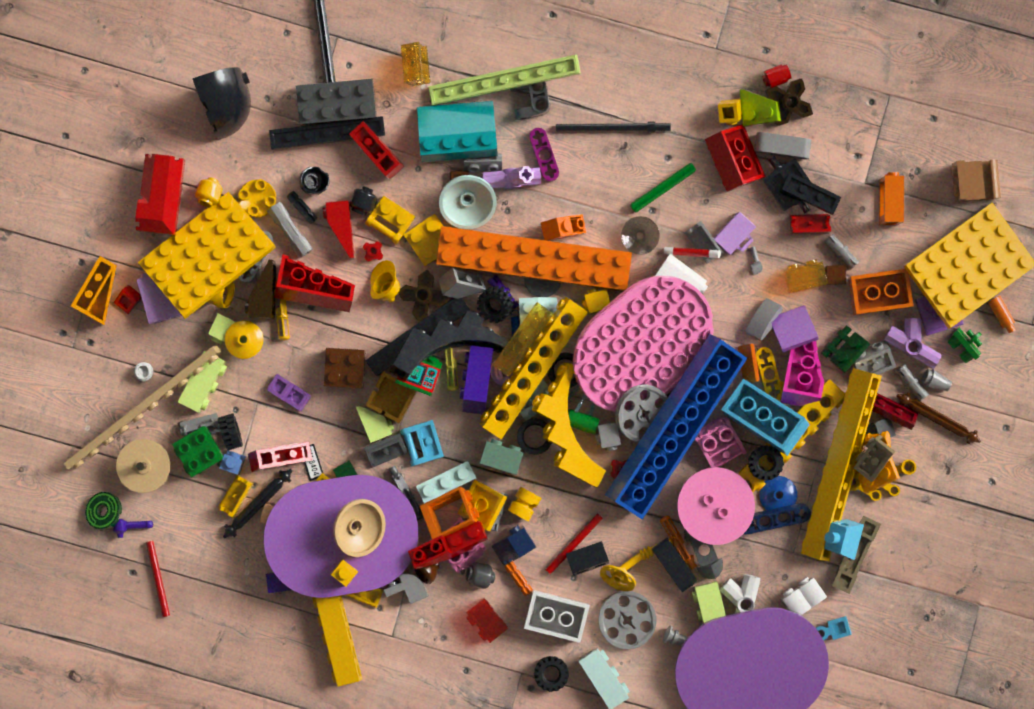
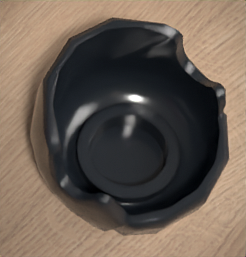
M308 167L301 172L299 177L300 188L308 195L323 193L327 190L330 183L328 173L321 170L320 167Z

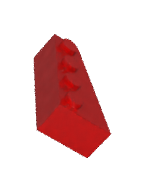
M282 254L274 298L350 313L355 290L354 284L333 275L328 276L322 273V270L317 268L314 270L305 266V263L289 259V256Z

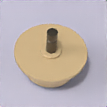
M149 439L134 440L124 446L118 455L116 462L117 475L122 484L134 492H152L160 488L167 480L170 473V459L166 450L157 442Z

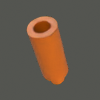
M999 295L988 301L1002 329L1006 328L1008 333L1015 331L1016 329L1013 326L1015 321L1001 296Z

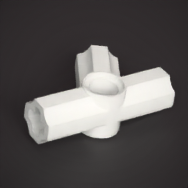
M744 574L741 588L730 578L719 589L736 606L735 614L754 610L761 578ZM744 599H748L751 602L750 607L747 609H743L740 606L741 601Z

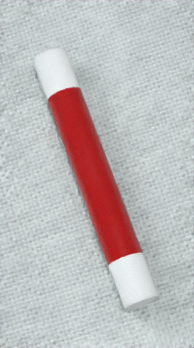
M664 248L665 255L720 258L721 254L720 250Z

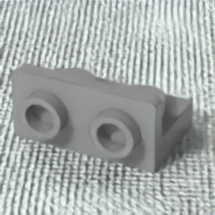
M885 341L873 343L854 362L855 369L877 375L896 367L890 347Z

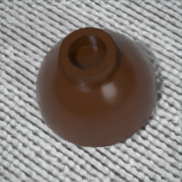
M437 563L414 570L422 582L431 584L436 579L437 570L440 566Z

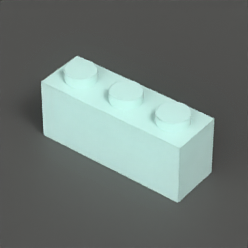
M469 461L417 485L416 488L423 502L426 503L476 479V476Z
M596 648L578 661L607 707L613 709L629 699L627 693L630 690L624 682L620 683L617 679L620 675L615 667L612 666L610 668L606 662L609 658L605 651H599Z

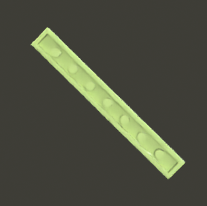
M571 55L428 86L431 104L434 106L579 75L581 72L578 56Z

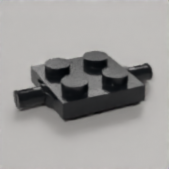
M775 156L770 158L768 161L774 170L763 181L782 210L786 211L792 206L799 205L804 214L811 209L806 202L781 191L789 172L811 182L797 160L794 158L790 162L780 165Z

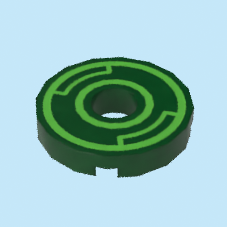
M109 492L97 493L90 498L86 505V520L95 529H111L120 520L118 518L122 514V505L118 497ZM106 506L107 512L102 516L101 509Z

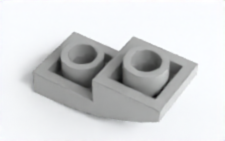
M766 298L752 317L745 331L746 334L762 341L772 329L771 323L783 311L782 305Z

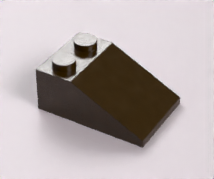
M268 260L248 298V302H245V314L251 319H275L274 290L276 262L274 260Z

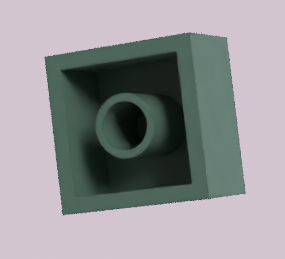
M491 439V442L487 441L480 464L517 475L524 454L520 452L521 448L510 445L509 448L502 446L503 442Z

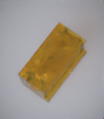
M420 42L401 45L404 83L411 86L429 84L430 72L427 46H422Z
M817 259L807 261L806 266L799 267L798 264L787 266L788 270L783 272L786 274L785 280L789 294L828 284L823 261L817 262Z

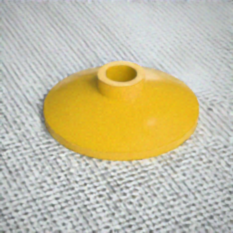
M238 321L232 324L226 331L225 345L233 356L240 359H248L254 357L261 350L263 334L260 328L253 322ZM241 336L247 337L246 343L240 342Z

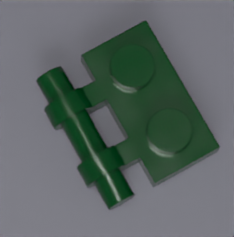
M847 325L836 333L837 336L830 343L828 342L824 346L825 349L821 352L825 358L832 353L831 363L844 373L870 346V343L856 332L849 337L848 334L852 329ZM842 341L845 342V343L840 347L839 350L836 349V347H837Z

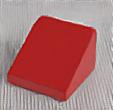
M127 285L121 290L113 303L127 314H130L142 297L139 292L130 285Z

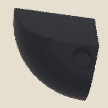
M231 67L192 78L200 101L208 110L205 113L210 125L215 129L213 131L217 139L221 140L237 132L247 120L251 108V96L247 86L250 80L247 73H243L239 67Z

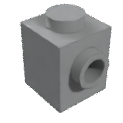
M616 422L598 425L599 433L595 434L597 445H601V448H606V451L617 450V446L621 445Z

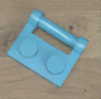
M433 420L400 430L401 435H404L411 461H409L411 467L444 457ZM415 431L424 456L418 458L411 435Z

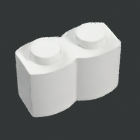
M805 577L798 583L799 587L794 590L790 588L785 591L781 601L788 611L802 615L827 596L813 577L810 579Z

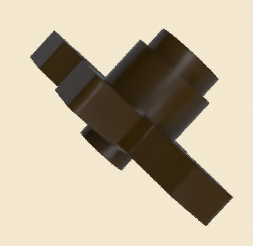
M802 78L790 81L786 92L777 86L765 90L768 99L779 102L781 121L775 122L776 126L788 123L792 112L801 118L813 115L810 103L800 99L806 89ZM788 98L792 101L790 106L787 105Z
M429 270L418 275L417 288L404 285L398 292L403 301L415 302L412 314L418 322L428 317L429 304L442 307L449 302V298L444 296L442 291L432 290L434 277ZM421 293L427 294L425 300L420 299Z

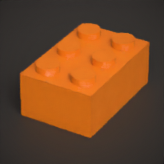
M906 269L848 277L853 316L914 306L909 273Z

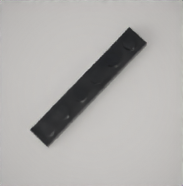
M380 116L269 130L271 149L354 140L349 133L363 121L378 137L386 136L384 118Z
M453 298L365 361L374 374L378 376L393 365L413 328L424 330L431 337L440 319L453 323L465 315L467 310H470L462 298Z

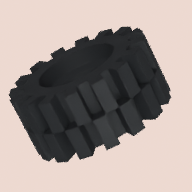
M491 286L478 297L477 304L479 306L477 311L481 310L479 314L480 316L485 315V321L489 318L490 323L494 321L499 323L511 314L514 309L512 307L514 302H510L513 297L508 296L510 293L508 290L504 292L505 288L503 287L499 289V286L494 288ZM491 298L499 301L501 310L497 311L491 307L489 302Z
M234 413L218 417L220 432L227 451L242 447L241 433Z
M766 445L755 448L748 458L750 472L761 480H772L778 477L784 466L781 452L775 447ZM764 455H768L773 459V466L767 471L762 470L758 464L759 459Z
M547 656L537 663L534 677L537 685L543 690L549 692L559 691L567 683L569 671L566 663L561 658ZM550 666L557 668L559 677L555 681L546 680L544 677L546 668Z

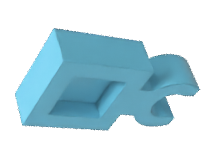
M847 616L827 621L829 627L818 626L816 628L818 631L823 630L825 632V635L822 637L823 641L829 635H832L833 640L852 635Z

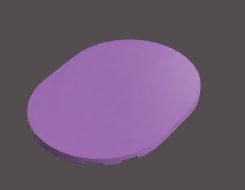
M351 475L297 486L286 493L274 505L264 529V550L274 574L293 591L316 598L369 591L391 583L408 567L411 562L408 551L416 548L418 542L416 515L406 496L391 483L369 475ZM356 499H367L376 503L383 511L386 523L385 533L379 546L370 554L362 557H353L343 553L336 545L333 536V526L337 514L347 503ZM341 559L358 571L347 587L330 575Z
M760 608L718 617L700 625L698 629L687 637L681 646L675 665V680L679 695L688 709H807L818 698L826 683L829 670L828 652L818 630L803 616L783 608Z

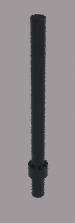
M648 121V123L556 124V132L648 131V133H655V131H671V123Z

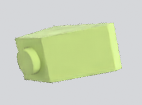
M356 407L370 443L393 434L391 430H394L391 419L387 420L385 416L364 407Z

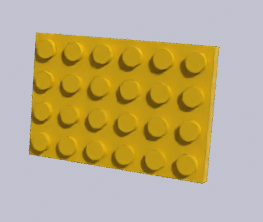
M227 192L219 199L217 204H212V207L209 206L178 230L175 235L169 237L142 258L138 264L183 318L186 319L276 247L232 195Z
M991 203L907 263L904 268L946 327L950 329L1034 267V260L995 205Z

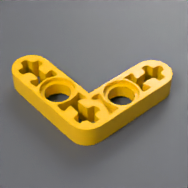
M762 347L755 354L763 389L769 395L772 389L771 385L767 387L766 383H772L776 380L777 384L773 385L775 390H779V394L775 398L779 401L782 397L784 381L780 382L772 351L767 347ZM762 350L765 353H769V357L766 360L767 363L772 362V366L761 368V364H765L764 360L759 358ZM766 369L774 371L773 379L767 380L764 377Z

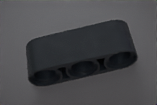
M665 538L651 548L682 593L698 582L668 538Z

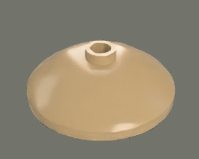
M356 499L347 503L337 514L333 526V536L338 548L343 553L353 557H362L373 552L381 543L385 533L386 523L383 511L376 503L367 499Z

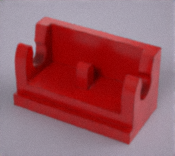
M829 214L790 215V233H830L831 217Z

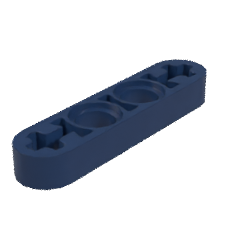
M798 503L756 512L753 519H755L757 526H754L752 520L744 535L804 523L810 519L811 511L806 504ZM801 509L804 510V516L799 515ZM790 511H793L794 519H792ZM785 512L788 514V518L785 521L778 520L780 513ZM765 516L769 518L768 524H759L760 518Z

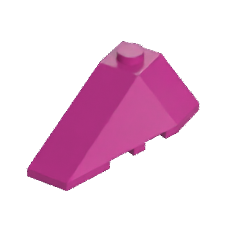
M816 341L790 350L781 403L802 406L821 400L824 378L821 373V363L818 357Z

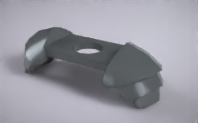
M684 530L685 541L691 542L700 564L697 571L704 578L716 579L723 570L722 558L718 559L713 545L696 540ZM703 544L708 545L710 548V552L706 556L699 553V547Z

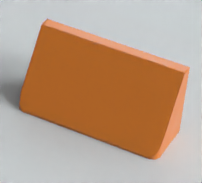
M754 344L738 346V352L747 357V360L741 367L742 378L750 383L759 382Z

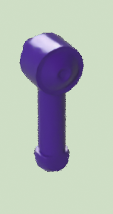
M120 519L113 527V532L117 534L118 538H123L127 529L152 528L154 524L153 521L127 522L124 519Z

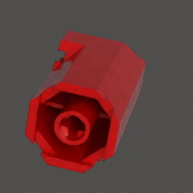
M145 154L140 196L143 198L138 199L135 222H139V226H136V231L175 235L185 168L184 158L175 160L174 156L152 154L151 156L150 154Z

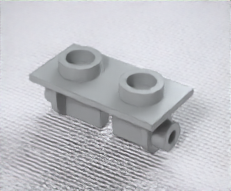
M502 154L485 157V159H464V171L471 173L478 171H502Z
M217 413L180 423V431L183 437L202 426H206L211 434L221 431Z

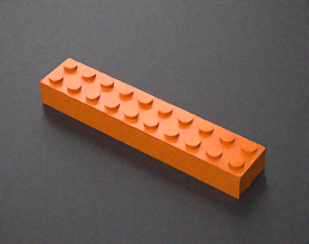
M441 226L436 266L455 267L463 270L625 291L628 287L632 252Z

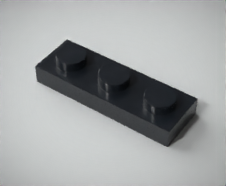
M791 172L788 173L781 188V191L830 215L834 214L841 199L840 196Z

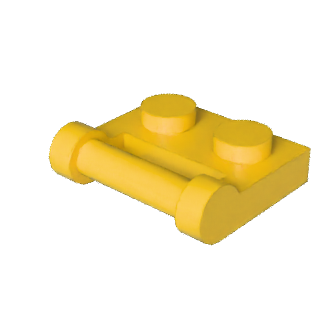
M383 196L366 220L365 225L368 227L372 226L397 245L416 217L386 196ZM379 215L400 230L397 234L375 220L376 217Z

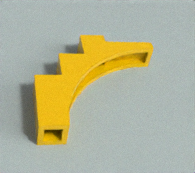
M564 362L557 369L555 381L551 382L548 387V395L540 393L539 396L537 395L534 398L532 411L551 420L544 427L542 438L562 448L561 451L556 453L553 466L590 486L598 488L606 470L594 463L584 453L570 426L568 392L574 369L572 364Z

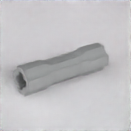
M281 202L267 210L273 221L280 226L290 241L291 247L299 259L313 250L307 239L300 234Z

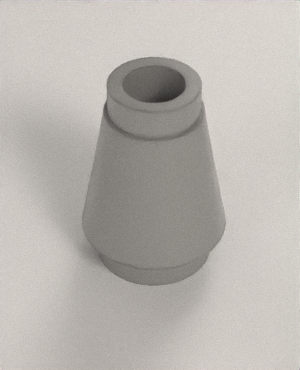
M927 369L921 380L925 387L948 391L952 384V381L934 369Z

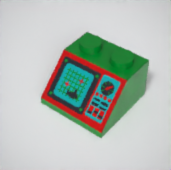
M430 356L413 370L407 380L396 376L395 383L431 396L441 370L442 362Z

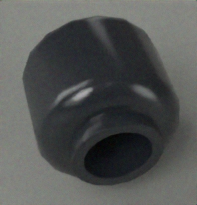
M363 186L362 189H355L349 202L352 211L364 216L367 213H372L377 201V196L372 194V189Z

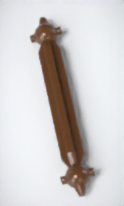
M910 393L896 395L901 405H908L911 410L954 434L966 437L968 444L981 442L977 434L978 431L969 432L967 427L917 399H911Z

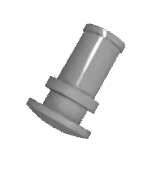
M670 625L665 631L663 643L666 644L669 641L672 645L682 646L687 636L680 634L678 630L673 631V626Z

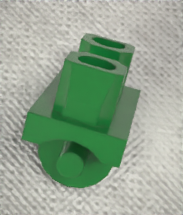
M958 327L954 331V335L948 340L949 345L953 349L957 348L960 344L965 347V350L959 354L965 363L972 359H978L981 352L977 347L982 345L978 338L982 334L980 332L974 334L971 329L965 334Z

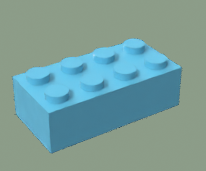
M744 378L721 409L728 418L786 456L789 455L810 425L806 418Z

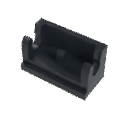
M602 541L566 553L573 576L609 564Z

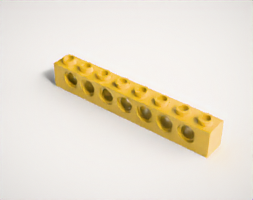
M566 296L557 303V310L553 316L550 315L547 318L546 326L536 334L532 347L526 349L521 363H517L513 368V375L510 379L505 380L500 394L494 396L491 401V407L480 417L481 422L479 424L500 439L504 437L588 313V311ZM567 314L568 321L562 324L561 317ZM556 330L558 332L557 337L550 339V333ZM545 346L547 348L546 353L539 355L540 348ZM536 363V368L533 371H528L529 364ZM524 378L525 384L522 387H517L518 380ZM513 394L514 400L511 403H507L506 398ZM502 410L504 412L502 418L496 419V413Z
M830 379L824 382L822 397H827L830 401L828 407H822L820 401L802 405L796 411L806 418L810 425L792 451L795 448L799 450L805 444L804 439L808 434L812 436L819 429L817 425L821 421H827L832 415L830 411L834 407L838 409L843 404L844 392ZM811 410L816 413V419L813 422L807 419V413ZM782 452L780 453L783 456L784 464L792 457L790 453L788 456ZM767 455L759 459L758 464L763 470L767 471L772 468L773 463L768 462ZM748 463L737 473L744 480L750 482L752 493L755 490L759 492L766 484L764 480L753 476Z

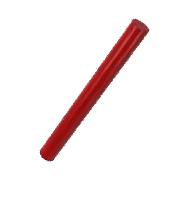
M597 513L545 570L552 574L567 558L566 553L572 552L603 518Z
M148 541L146 546L162 616H170L154 542Z

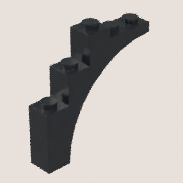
M467 310L458 327H455L448 320L440 319L431 337L424 330L413 328L393 363L390 372L407 380L420 363L437 352L449 348L472 345L493 348V351L508 356L515 344L509 338L494 333L491 328L482 326L484 318L479 313Z

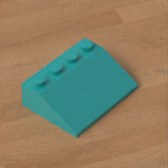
M493 101L417 107L421 162L498 156Z

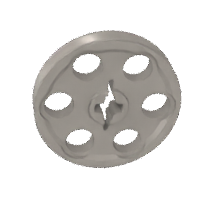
M647 384L637 385L627 390L618 401L615 411V420L620 432L629 439L639 442L642 438L639 436V430L643 427L649 428L668 398L665 393ZM643 390H647V397L641 400L640 393ZM658 398H662V405L655 407V401ZM632 401V407L629 410H625V403ZM640 408H642L643 410H645V412H644L645 418L641 416V415H642V412H641L642 410H641ZM628 419H631V421H632L631 427L628 428V429H625V428H624V423H625V421L628 420Z
M633 591L618 592L610 596L603 603L598 617L599 628L610 644L621 649H634L642 646L652 637L656 628V613L650 601L643 595ZM621 596L629 598V604L625 607L620 606L618 603ZM640 602L647 604V610L644 613L637 611L636 607ZM607 608H612L615 612L612 619L604 617V611ZM620 611L627 617L632 616L631 622L635 629L627 623L625 625L622 623L624 618ZM643 621H648L651 624V629L648 632H643L640 629V624ZM611 627L618 629V635L615 638H610L607 635V631ZM628 634L636 636L634 644L626 643L625 638Z

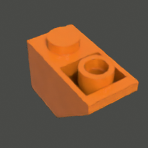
M583 214L558 217L541 222L543 237L546 241L587 233Z

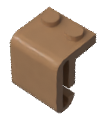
M960 160L952 163L951 175L953 178L955 202L1001 198L998 160L983 162H965V160Z

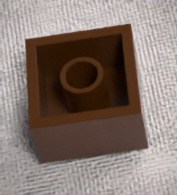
M326 348L324 386L363 389L366 351Z

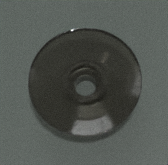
M637 216L628 220L621 232V239L625 248L639 255L651 252L657 246L660 237L659 229L655 222L644 216ZM639 232L644 235L641 240L636 237Z

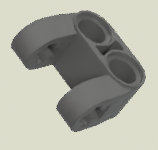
M542 82L543 88L538 92L533 90L534 84L510 89L511 92L529 90L532 103L530 107L515 109V120L534 118L549 112L550 100L546 82ZM539 101L546 102L544 110H537L536 105Z

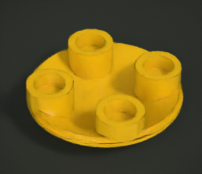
M262 179L247 182L238 193L239 205L251 217L258 218L268 215L267 210L275 205L277 200L274 188Z

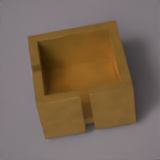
M383 371L375 386L379 391L373 390L365 406L380 414L385 411L384 416L400 424L417 391L395 383L396 378Z

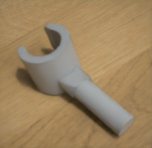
M751 247L755 263L750 265L753 274L756 275L762 271L763 266L759 261L756 247Z

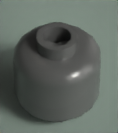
M475 562L467 568L466 581H468L471 587L486 589L490 583H494L495 572L492 571V567L489 564Z

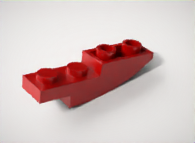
M477 521L445 537L441 535L409 550L408 553L414 569H418L472 550L473 546L488 540L482 522Z

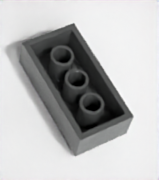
M373 78L296 85L299 124L377 117Z

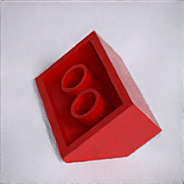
M743 124L720 131L705 139L707 148L711 153L715 167L727 192L766 177Z

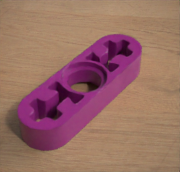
M534 128L530 133V141L541 174L546 181L553 182L559 176V169L544 129ZM535 132L544 135L541 141L542 144L546 142L547 146H541L536 149L535 146H539L537 139H533ZM543 149L548 150L550 153V157L547 160H542L539 157V152ZM551 160L554 164H550V168L556 171L553 178L545 175L548 171L547 166L542 167V164H547Z

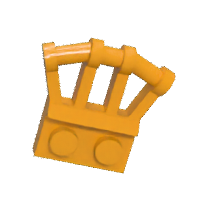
M889 432L866 434L860 453H865L864 446L872 437L876 438L879 435L883 436L881 441L891 448ZM892 457L873 482H870L855 470V475L858 476L864 494H868L900 479Z

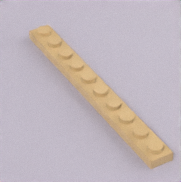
M213 346L63 463L68 470L72 468L76 470L85 463L83 461L88 456L92 458L99 452V447L103 444L107 446L114 441L113 436L117 433L121 435L129 429L127 425L132 421L136 423L144 417L143 413L145 411H152L159 405V400L162 398L166 400L174 394L173 389L177 386L181 388L189 382L187 378L192 374L194 376L198 375L204 370L202 367L205 364L209 363L210 365L219 358L217 355L221 353L220 349L217 346Z

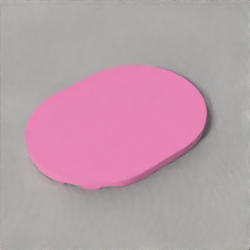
M653 276L631 285L597 313L582 330L573 356L575 378L587 398L600 408L615 412L622 395L634 386L642 384L652 385L664 392L665 395L673 390L709 334L713 335V315L703 294L692 284L680 278ZM643 390L640 393L641 400L647 397V390ZM632 401L625 403V410H629L632 407Z

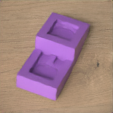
M276 374L267 388L269 392L301 412L311 398L310 394L279 374Z

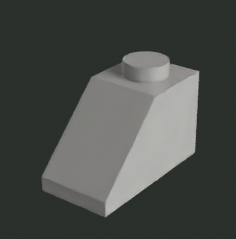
M452 267L438 279L442 294L456 299L482 293L486 290L481 274Z

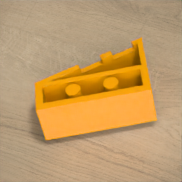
M99 256L71 307L105 325L117 265Z

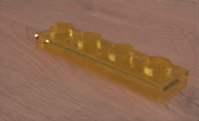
M536 302L495 360L493 366L510 377L554 313Z

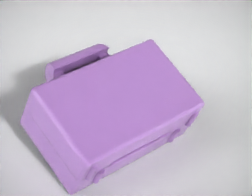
M741 212L735 213L736 215L713 237L718 246L728 255H731L736 249L744 252L753 242L750 233L756 226ZM748 238L749 240L741 248L739 245Z

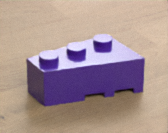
M471 345L470 352L466 351L464 363H468L467 370L463 369L462 381L466 382L465 388L461 387L459 398L463 399L462 412L482 415L486 411L493 348Z

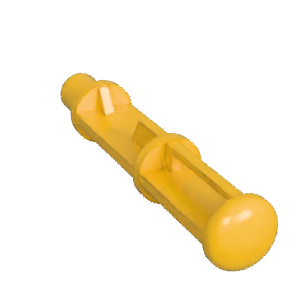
M279 299L280 307L276 309L278 338L285 341L290 338L286 300ZM285 319H287L288 335L286 336L284 328ZM278 320H281L283 336L279 334Z

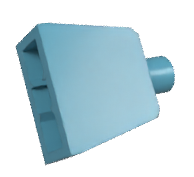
M849 519L832 522L829 532L824 537L826 541L825 549L855 560L864 524Z

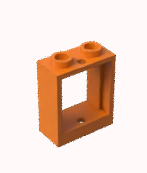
M888 172L879 179V225H900L904 222V176H899L898 172Z
M460 486L420 505L432 539L441 535L445 537L478 521L479 513L471 503L473 498L469 490H465ZM462 498L469 519L442 532L435 511Z

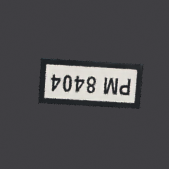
M314 444L310 445L312 461L304 462L310 481L317 479L323 473Z

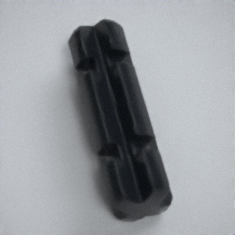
M295 191L290 192L287 195V199L294 203L295 208L303 217H306L305 219L310 224L314 223L317 220L314 212H311L306 203L301 198H298L299 195Z

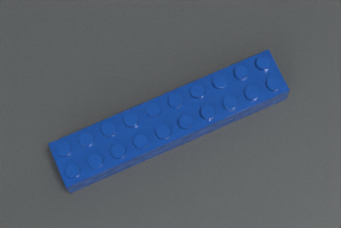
M709 334L607 490L605 496L640 519H643L747 360V357L720 338Z

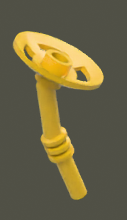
M647 546V549L643 548V551L639 550L638 554L620 567L613 565L603 566L600 570L601 578L605 583L617 590L632 591L636 586V581L627 570L642 559L645 561L646 558L653 557L654 552L651 548L654 546ZM606 571H610L611 578L607 575Z

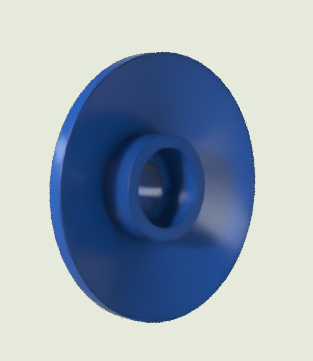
M783 476L766 480L765 486L759 491L760 502L766 510L794 505L798 497L794 483ZM778 491L782 492L783 494L782 498L780 499L776 498V493Z

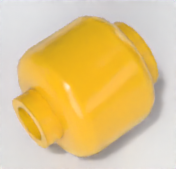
M208 177V179L200 180L195 192V197L200 205L212 207V204L215 205L219 202L223 188L218 184L219 181L217 179Z

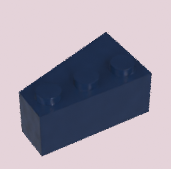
M517 525L509 530L508 536L491 547L501 563L505 565L536 548V545L525 527L522 526L520 528Z

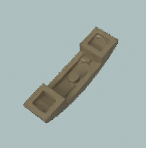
M865 516L859 522L864 524L855 560L843 556L832 583L833 587L848 594L852 590L858 571L881 525Z

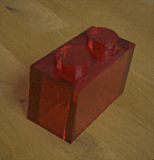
M485 597L466 612L468 614L466 619L472 626L476 624L480 630L478 634L484 642L488 640L491 643L508 629V626Z

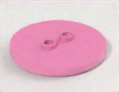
M713 467L698 471L684 483L678 496L677 511L682 526L693 538L706 544L722 545L738 539L746 532L754 517L755 501L751 488L740 475L729 469Z

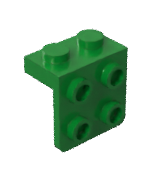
M206 426L200 427L172 444L176 456L181 459L185 472L191 478L201 474L205 469L223 459V454Z

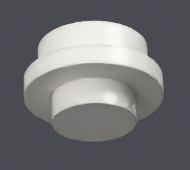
M141 362L135 366L134 375L140 381H148L153 376V368L149 363Z

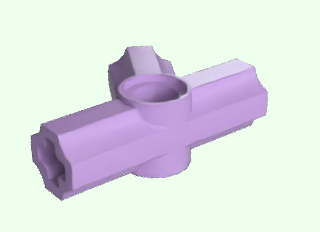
M525 166L503 169V171L483 172V179L493 189L521 188V186L540 185L541 173L540 168Z
M905 318L904 332L891 326L884 338V341L931 369H934L941 359L942 355L921 343V319ZM909 343L916 344V352L909 351Z

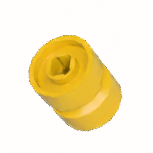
M520 486L515 495L517 499L511 502L508 511L529 522L534 513L533 508L538 506L542 498Z

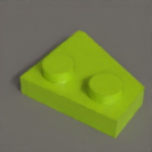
M740 89L743 126L747 127L781 121L779 102Z

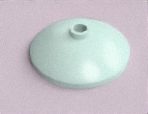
M463 175L452 179L443 187L439 196V208L442 216L448 223L461 229L481 227L492 218L496 210L497 200L492 186L484 179L473 175ZM466 195L471 196L469 199L464 198Z

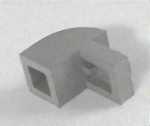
M411 573L401 574L399 576L400 583L395 580L387 584L388 588L384 589L386 597L405 590L410 604L429 596L422 580Z

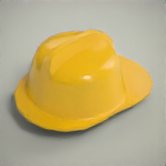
M385 260L377 264L371 273L370 293L373 299H381L392 303L400 290V283L396 278L395 265L392 261Z

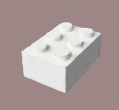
M533 590L524 629L580 643L590 605Z

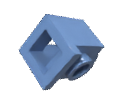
M228 450L227 454L223 456L219 469L240 475L246 456Z

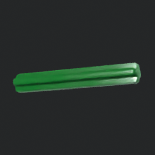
M689 163L631 203V209L637 213L696 172L695 166Z

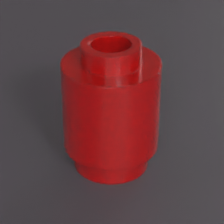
M781 64L765 70L762 76L764 85L770 88L787 83L789 79H792L788 66H782Z

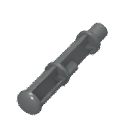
M396 466L389 468L392 475L391 479L410 502L416 519H422L424 517L422 511L406 484L402 473L398 472Z

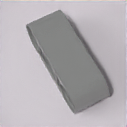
M757 132L754 152L797 159H809L812 140Z

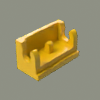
M236 475L218 509L226 512L231 517H235L254 483L240 475Z

